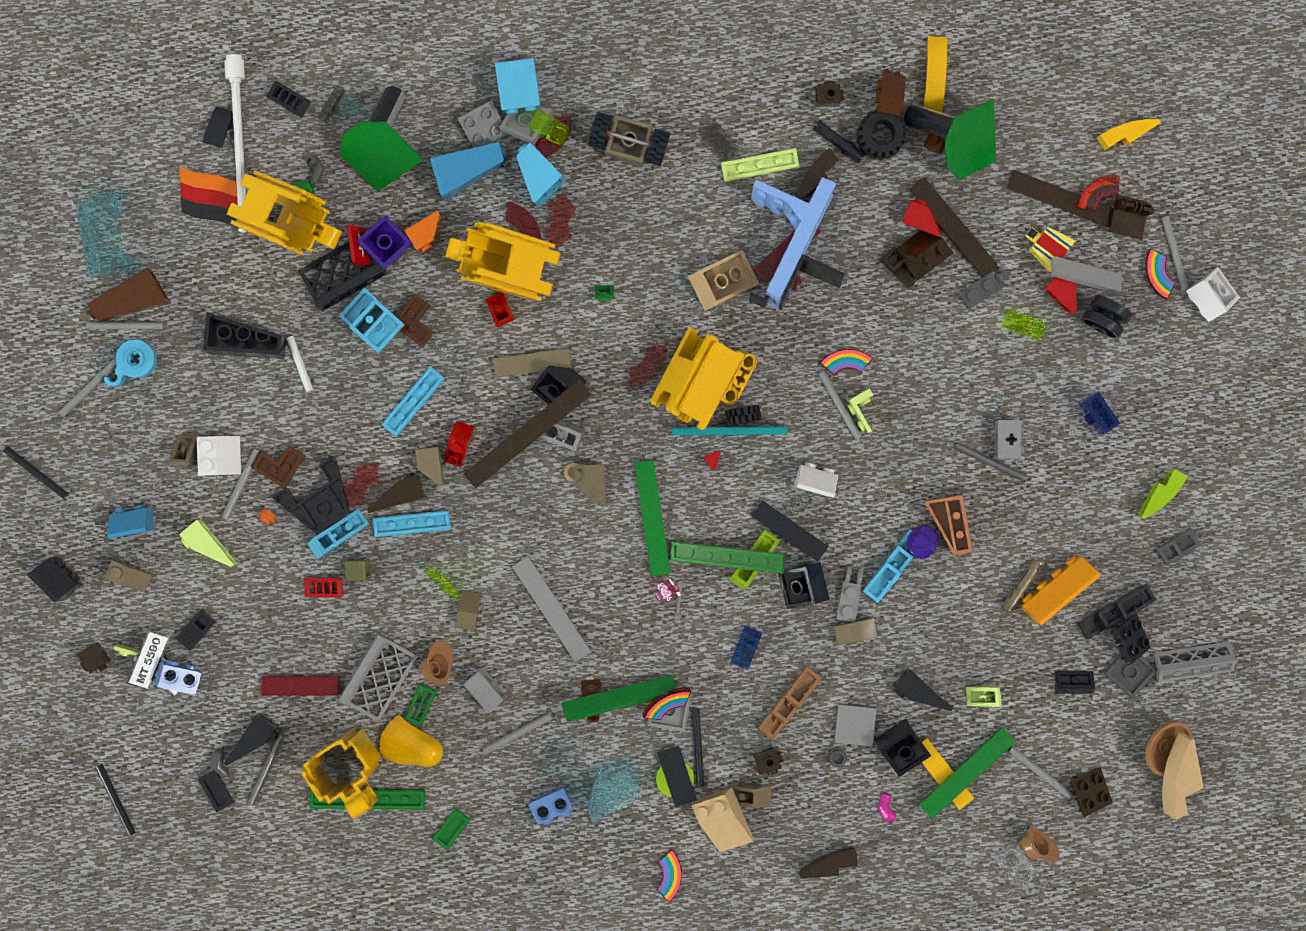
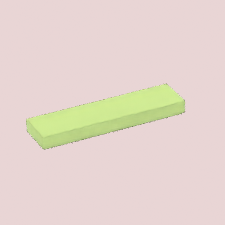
M796 148L721 162L724 182L800 167Z

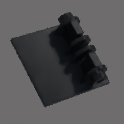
M1137 613L1119 626L1117 624L1111 627L1112 630L1110 632L1114 640H1116L1115 644H1120L1117 646V649H1119L1122 660H1125L1126 663H1134L1150 649L1149 640L1146 637L1142 622L1139 620Z

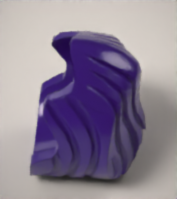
M930 526L916 527L907 536L908 552L919 559L929 558L938 546L937 532Z

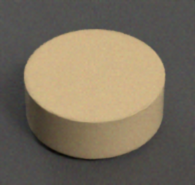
M577 463L568 464L564 470L565 478L570 482H575L573 473L575 470L574 466L579 465Z

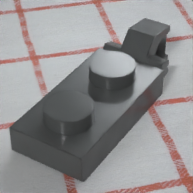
M1008 269L999 274L995 270L958 294L968 309H971L1000 290L1005 285L1003 280L1011 274Z

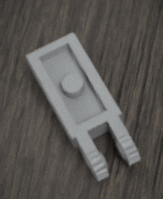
M847 567L845 579L842 582L836 619L856 622L862 589L863 569L857 571L855 584L849 582L852 568Z

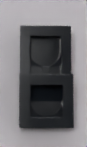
M215 107L209 120L203 143L223 149L227 131L230 130L233 111Z
M201 609L176 639L191 651L214 626L216 621Z

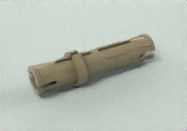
M1032 559L1014 588H1011L1010 595L1001 606L1002 608L1013 613L1017 604L1025 597L1024 594L1037 573L1043 567L1040 562Z

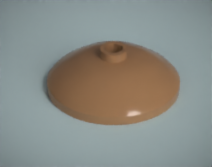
M1179 721L1167 722L1157 728L1149 738L1145 759L1148 768L1153 773L1164 776L1171 748L1180 732L1193 738L1190 728Z

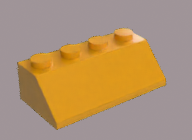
M1072 556L1065 562L1067 565L1064 568H1058L1051 573L1052 578L1047 582L1045 580L1040 582L1036 586L1037 590L1032 594L1030 592L1021 599L1023 602L1019 605L1033 622L1043 625L1098 579L1101 574L1082 556Z

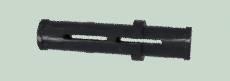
M821 120L817 122L823 129L821 130L815 125L814 131L842 150V154L846 153L858 164L861 162L862 159L856 156V154L864 158L866 153L852 145V141L849 140L848 142Z

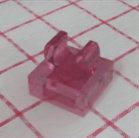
M671 579L657 585L659 592L654 595L658 602L664 599L666 602H669L680 596V593Z

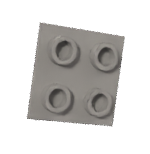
M492 100L458 117L473 148L488 145L507 135V133L500 131V125L503 121Z

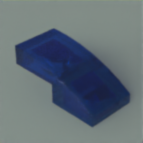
M744 626L730 664L748 670L754 653L757 650L762 632Z

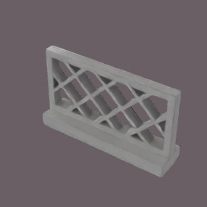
M378 632L340 694L338 701L379 722L418 658V655ZM386 643L394 647L395 654L384 656L382 649ZM407 654L412 657L409 664L400 665L398 656ZM396 657L398 667L387 669L385 659ZM383 660L385 670L374 673V662ZM400 670V679L391 682L388 672ZM386 673L388 683L377 686L375 676ZM373 677L375 687L364 689V679ZM390 686V696L381 698L379 688ZM376 690L378 699L367 702L365 692ZM363 693L365 703L357 705L351 701L355 695ZM380 703L381 711L377 716L370 712L369 705Z

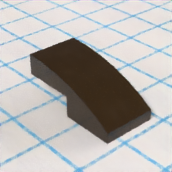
M894 246L880 260L909 289L918 280L895 252L896 247Z

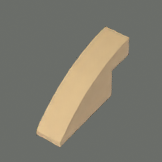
M1183 732L1178 734L1171 748L1162 786L1164 813L1175 820L1188 814L1185 797L1204 788L1195 740Z

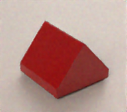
M715 451L703 457L711 470H716L720 452Z

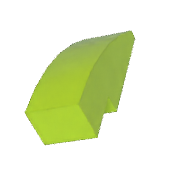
M1170 469L1162 484H1153L1137 517L1146 519L1163 508L1178 493L1188 476L1175 469Z
M763 530L750 550L773 552L780 540L766 530ZM736 568L728 580L742 590H745L759 571Z

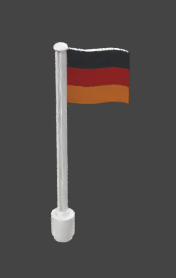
M230 54L226 55L224 65L225 79L231 83L237 182L218 175L193 172L180 166L179 172L181 207L184 214L235 226L230 224L231 220L237 221V219L227 215L231 203L242 206L246 197V187L240 185L245 174L240 83L241 80L245 79L242 55ZM241 228L238 229L239 232H242V233H246V232H247V231H245V230H243V229H241Z

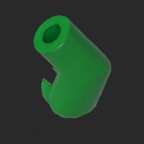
M297 180L292 184L309 193H312L314 190V186L308 180Z

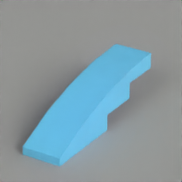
M911 528L906 532L863 590L864 593L877 603L896 582L902 571L914 557L907 550V536L913 531Z

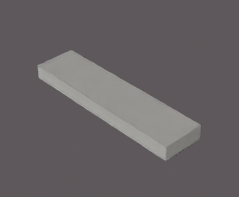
M1057 256L1052 258V277L1116 294L1121 292L1122 274Z

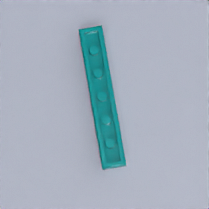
M786 426L706 427L704 430L696 427L672 429V436L787 434Z

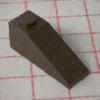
M414 472L403 475L404 479L396 482L367 509L368 513L426 497L420 475L415 476Z

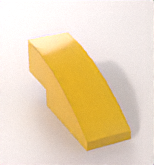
M1144 119L1124 123L1097 137V140L1104 150H1107L1120 140L1126 146L1160 124L1161 121L1160 119Z

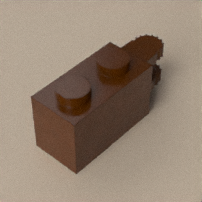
M884 69L882 79H878L876 84L877 92L874 103H878V112L900 116L904 102L906 76H900L899 71H896L895 74H890L888 72L889 69Z

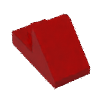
M503 292L485 299L496 327L515 320Z

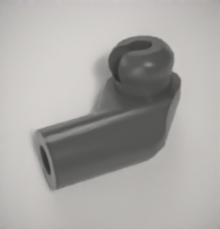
M310 155L306 159V163L313 171L309 181L318 185L324 167L317 156Z
M215 749L211 754L210 766L217 774L224 778L229 774V770L223 766L224 752L221 749Z

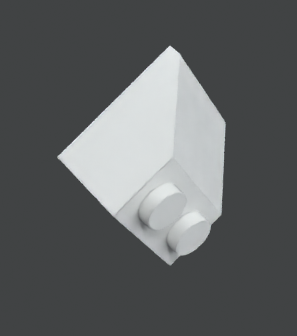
M1218 267L1186 291L1190 300L1196 304L1200 314L1208 322L1228 311L1240 298Z
M240 436L197 437L198 476L241 474Z
M805 462V465L799 466L794 487L834 498L838 475L834 474L835 470L825 467L823 471L815 469L816 465Z

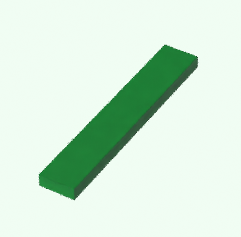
M654 460L636 462L635 469L651 576L670 574Z
M672 541L670 561L783 574L785 554Z
M672 675L561 702L566 721L569 722L665 698L678 693Z
M1001 727L918 805L930 819H933L1016 741Z
M310 789L309 809H346L341 797H338L330 804L326 799L320 802L312 789ZM373 789L378 801L371 809L425 810V790Z

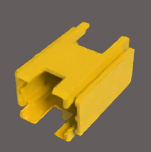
M255 170L253 174L257 177L244 174L240 185L249 190L242 206L231 203L227 215L236 218L237 221L231 220L230 224L300 255L303 254L302 248L312 252L311 248L314 241L335 249L342 231L323 222L327 213H330L329 210L321 207V205L326 204V201L301 188ZM274 203L283 206L276 223L267 220Z
M476 222L474 227H477V230L472 228L466 229L468 231L466 241L449 239L445 257L461 262L460 268L456 269V272L466 276H461L460 280L527 300L541 301L542 297L537 296V294L550 296L553 284L540 280L544 261L558 265L561 253L549 249V247L555 249V244L494 224Z
M689 327L650 401L656 407H659L660 403L664 404L667 412L677 416V419L688 423L692 418L699 421L696 428L704 430L720 401L729 405L735 404L738 401L756 367L757 359L755 355L743 350L736 352L719 343V339L708 333L705 339L697 335L698 331Z
M354 727L342 737L318 751L304 763L305 769L301 771V774L320 802L326 799L330 804L338 797H341L348 813L352 818L356 819L371 809L378 801L376 794L366 779L379 766L378 760L381 758V755L363 728L357 731ZM339 744L342 745L344 750L353 746L357 752L356 756L364 765V769L360 772L361 775L346 784H343L341 780L335 784L328 775V772L324 771L320 765L326 759L323 753Z

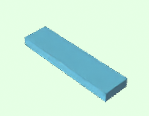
M430 366L381 425L397 437L446 378Z
M447 510L373 518L374 537L450 530V512Z

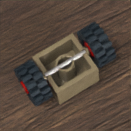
M597 112L592 125L588 146L604 150L607 138L609 137L605 151L606 156L643 166L647 149H649L646 162L661 167L668 147L670 132L655 128L652 140L650 141L653 125L616 115L612 130H610L613 116Z

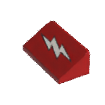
M347 225L352 262L357 267L369 265L371 263L369 253L357 242L366 233V229L360 226Z

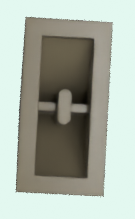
M178 434L169 464L195 466L197 436Z
M463 590L457 612L456 628L470 631L476 630L481 593Z

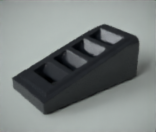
M278 81L274 82L266 96L269 100L301 118L311 104L310 100ZM279 88H281L282 90L279 96L275 98V95L277 94ZM286 92H288L289 95L283 103L282 99L284 98ZM295 96L296 99H295L294 103L292 104V106L290 107L289 104H290L291 100L293 99V97ZM300 100H302L303 103L298 111L295 110Z

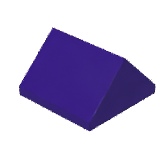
M386 215L357 240L383 269L397 262L412 244Z

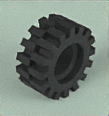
M759 405L725 410L727 425L762 420Z

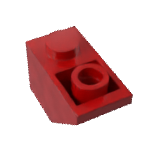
M456 421L449 436L443 462L462 467L473 436L474 426Z

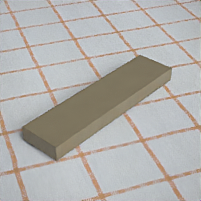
M569 348L493 358L495 378L542 372L548 366L571 368Z

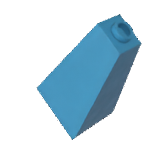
M499 142L430 158L441 197L445 201L451 199L504 165V158H507L505 147H501Z

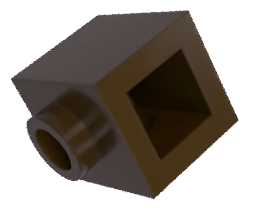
M825 81L824 84L816 85V107L839 106L841 101H844V90L840 89V84H835V81Z
M99 642L90 645L77 654L81 660V667L86 672H89V674L93 672L99 674L108 668L106 664L111 661Z
M775 747L753 754L759 775L765 773L773 775L778 773V769H781L782 755L780 751L776 752Z

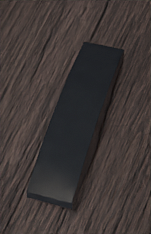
M764 501L761 502L752 517L817 562L829 547Z
M1144 584L1077 622V625L1086 640H1089L1103 630H1108L1120 621L1130 618L1157 599L1148 584Z

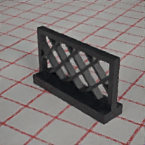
M348 241L298 272L311 293L317 308L323 312L387 275L386 268L383 269L378 263L371 267L360 266L356 276H349L350 265L357 267L352 263L351 252L348 261L339 259L340 252L343 250L350 251ZM324 261H334L331 271L322 269ZM338 262L347 264L344 274L335 272ZM311 269L316 270L315 281L307 279L304 273ZM321 272L330 274L327 284L318 282ZM334 275L343 277L341 284L338 286L331 285ZM317 285L325 286V293L317 297L315 293Z

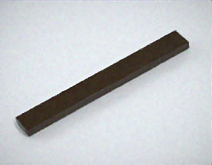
M578 380L464 473L475 488L479 487L591 396L590 392Z

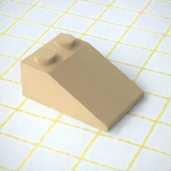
M743 249L688 276L705 311L759 284Z
M732 787L699 798L691 805L698 823L719 852L754 841Z

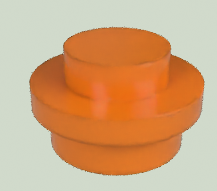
M263 508L261 512H258L259 520L269 525L270 522L273 524L276 522L275 518L277 516L269 510Z

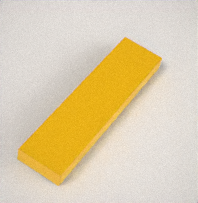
M925 738L922 740V743L931 757L922 763L938 784H940L953 770L931 742ZM966 788L952 802L960 810L971 802L974 797Z

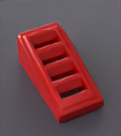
M305 578V597L342 598L343 578ZM310 582H314V593H310ZM318 582H321V593H318ZM325 582H328V593H325ZM332 582H336V593H332Z

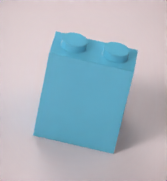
M534 58L495 63L501 110L506 111V114L518 113V109H525L526 112L536 111L537 107L541 106Z
M531 143L528 145L524 144L517 151L519 154L516 157L531 199L540 207L567 180Z

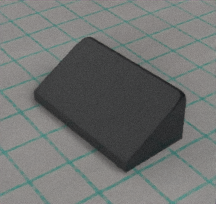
M1055 671V694L1094 693L1093 671Z

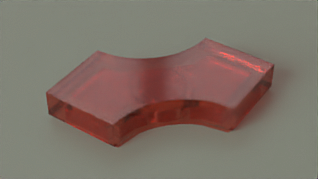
M563 195L550 205L553 212V221L545 233L555 244L556 248L572 238L569 231V220L576 209L566 195Z
M377 464L357 466L355 479L349 485L344 486L349 506L362 505L366 490L372 485L379 483Z

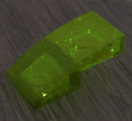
M536 109L529 129L546 135L545 139L564 146L570 131L567 125Z
M1007 309L1001 327L1041 341L1047 323L1032 316H1026Z
M430 567L426 575L443 583L440 590L455 598H459L460 592L453 582L437 569Z

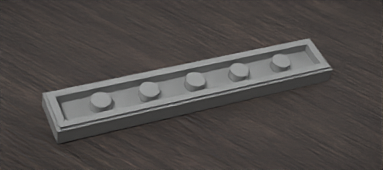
M529 556L513 565L512 568L573 660L577 662L589 654L591 650Z

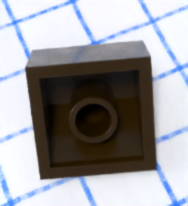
M923 230L917 232L895 249V252L917 280L953 254V251L942 237Z

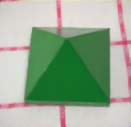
M595 286V299L601 302H608L614 299V286ZM599 292H610V293H608V294H600Z

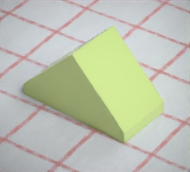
M996 684L966 687L967 706H1002L1000 687Z

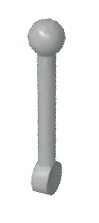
M678 581L677 583L678 597L676 614H674L676 621L681 619L682 588L685 585L683 581Z

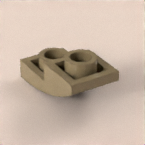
M874 618L833 626L837 645L878 637Z

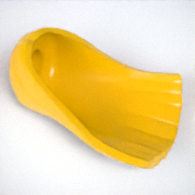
M400 715L392 719L381 734L379 750L381 756L387 761L403 765L432 767L442 759L443 747L441 743L433 736L409 724Z

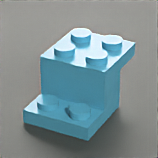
M363 288L339 315L350 326L349 328L377 353H380L405 326L366 288Z

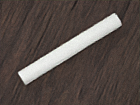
M290 336L286 340L305 391H312L313 387L294 336Z

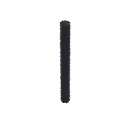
M9 446L3 450L7 456L61 498L65 499L69 494Z
M693 709L697 786L701 787L704 786L700 711L699 709Z
M103 764L95 767L128 836L136 833Z

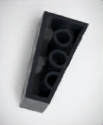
M208 312L206 313L203 350L207 354L285 359L286 339L283 336Z

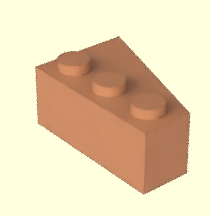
M963 494L925 500L927 508L953 555L973 552Z

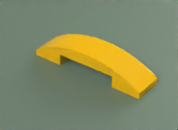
M928 36L923 107L942 112L947 70V37Z

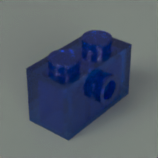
M1093 392L1078 402L1085 413L1084 418L1090 426L1093 425L1099 435L1106 434L1120 424L1100 392Z

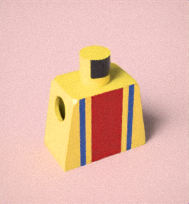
M1032 227L1025 235L1026 238L1033 242L1028 251L1049 272H1051L1052 258L1055 256L1063 258L1075 242V240L1050 227H1046L1041 233Z

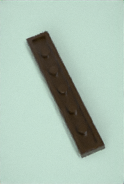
M1012 171L1006 189L1110 228L1113 213L1112 207L1099 202L1096 205V210L1079 207L1081 195L1019 171Z
M925 177L909 189L915 198L927 201V205L931 206L939 227L981 277H984L998 265Z

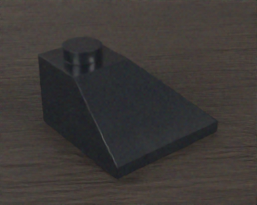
M548 366L531 390L549 405L578 380L583 385L587 381L572 368Z

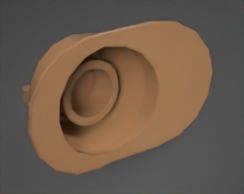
M439 640L432 644L428 657L421 664V672L425 681H431L436 685H443L448 681L453 663L451 645L448 642Z
M1030 827L1028 833L1018 843V846L1031 859L1043 858L1049 862H1057L1060 853L1056 844L1045 833L1035 827Z

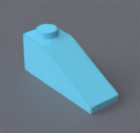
M357 509L311 539L307 545L319 560L368 526L369 523L360 510Z

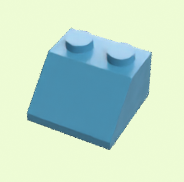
M144 504L134 506L133 511H127L124 508L115 510V514L109 515L107 537L109 539L156 530L152 507L146 508Z

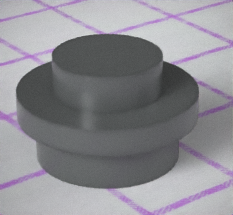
M834 748L828 753V761L833 767H841L846 763L847 755L843 749Z

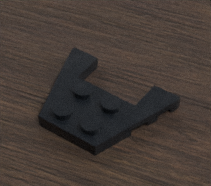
M333 455L319 464L320 469L329 482L299 503H297L288 488H284L272 497L274 501L282 505L284 509L292 513L317 535L351 514L337 460Z

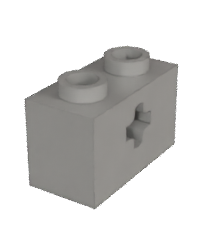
M560 420L544 433L541 438L576 451L581 444L586 429Z
M1021 420L995 421V459H1021V455L1024 454V444L1021 443V436L1024 435V425L1021 424ZM1010 436L1014 438V441L1009 443L1006 441V438Z

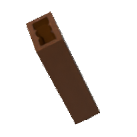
M145 268L87 303L90 308L88 312L94 320L103 322L164 306L171 302L152 270Z

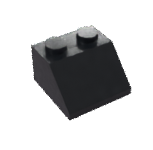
M59 557L48 558L27 574L54 603L67 600L82 585L79 581V575L74 571L70 572L65 567L67 565L65 561Z
M821 562L786 569L783 574L778 573L787 609L814 605L830 599Z
M906 718L874 739L879 750L899 777L931 757Z

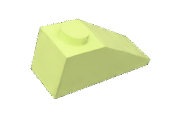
M201 519L196 520L179 534L182 537L181 542L185 547H190L192 550L230 567L238 564Z

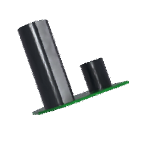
M389 86L384 89L369 121H361L342 136L340 156L376 191H380L424 160L392 128L405 102L404 92L395 86Z
M993 98L955 117L917 104H912L907 108L904 114V122L907 126L945 138L946 165L958 180L996 162Z

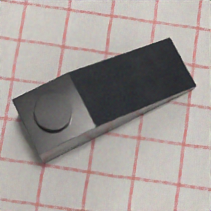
M909 668L893 684L896 687L894 692L902 699L906 696L912 701L948 711L953 710L944 699Z
M260 713L256 715L224 764L229 765L266 744L268 741L272 742L278 734L276 731L278 725Z

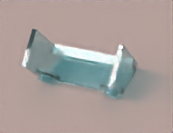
M128 190L97 192L77 205L80 233L90 278L129 273L142 267L141 263H134L133 258L128 253H123L117 217L124 210L121 198L129 194Z
M628 756L609 767L604 765L596 770L597 774L593 778L587 818L592 824L642 796L637 787L642 784V781Z

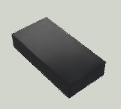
M214 770L198 779L216 813L234 803L220 775Z

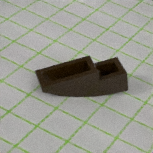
M830 148L820 155L810 167L798 189L796 198L804 199L818 187L822 177L828 179L824 172L839 160Z
M855 847L847 848L819 857L799 871L800 878L839 876V868L858 866L857 851Z

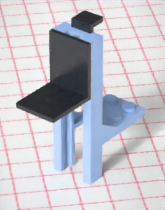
M822 177L810 203H807L758 180L755 181L751 200L760 207L766 206L770 208L775 214L785 215L796 231L771 280L765 297L751 292L750 302L763 308L766 305H770L782 311L801 271L837 288L841 287L845 273L805 255L833 198L832 193L836 183Z

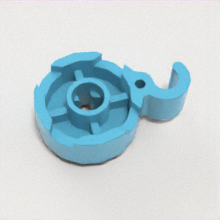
M137 339L123 343L116 354L117 367L115 373L118 378L114 382L111 377H104L105 383L112 387H120L124 384L126 376L145 378L150 375L156 368V351L149 343ZM134 355H140V357L138 358V360L140 361L139 363L133 362Z

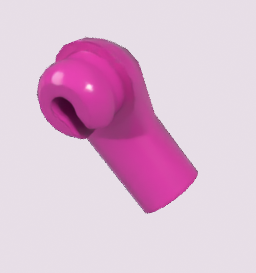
M882 793L878 810L884 820L888 822L894 821L896 813L889 807L892 795Z

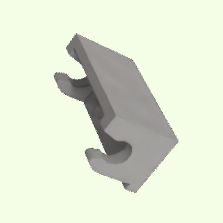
M483 667L463 684L487 713H490L507 697L505 692Z

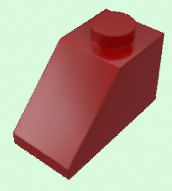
M920 198L911 200L902 223L939 236L941 229L931 206L927 205V201Z
M1053 277L1043 290L1070 315L1074 314L1077 311L1076 283Z

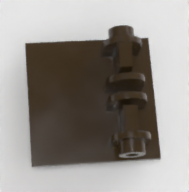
M1116 194L1109 232L1142 240L1146 217L1154 213V208L1149 205V202Z
M1101 767L1080 777H1070L1071 781L1069 783L1072 785L1073 790H1075L1073 795L1077 796L1075 800L1083 817L1113 803Z

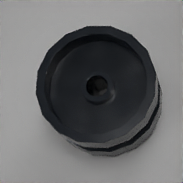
M1095 295L1090 303L1092 309L1085 311L1081 318L1082 321L1105 336L1119 339L1124 331L1121 325L1128 324L1132 313L1112 299L1102 295Z

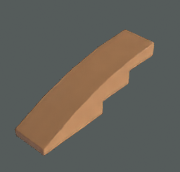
M805 667L757 729L770 740H774L797 709L803 705L822 678L809 667Z

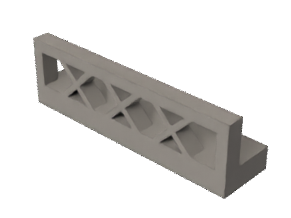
M1230 642L1156 652L1153 654L1157 666L1156 676L1158 682L1232 672L1236 664V658ZM1220 649H1226L1228 655L1222 656L1216 652ZM1200 652H1205L1210 656L1203 659L1197 655ZM1186 655L1191 659L1189 661H1182L1179 659V656ZM1160 658H1168L1172 662L1162 665Z

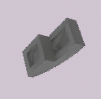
M1191 528L1158 547L1157 550L1166 565H1169L1201 545Z

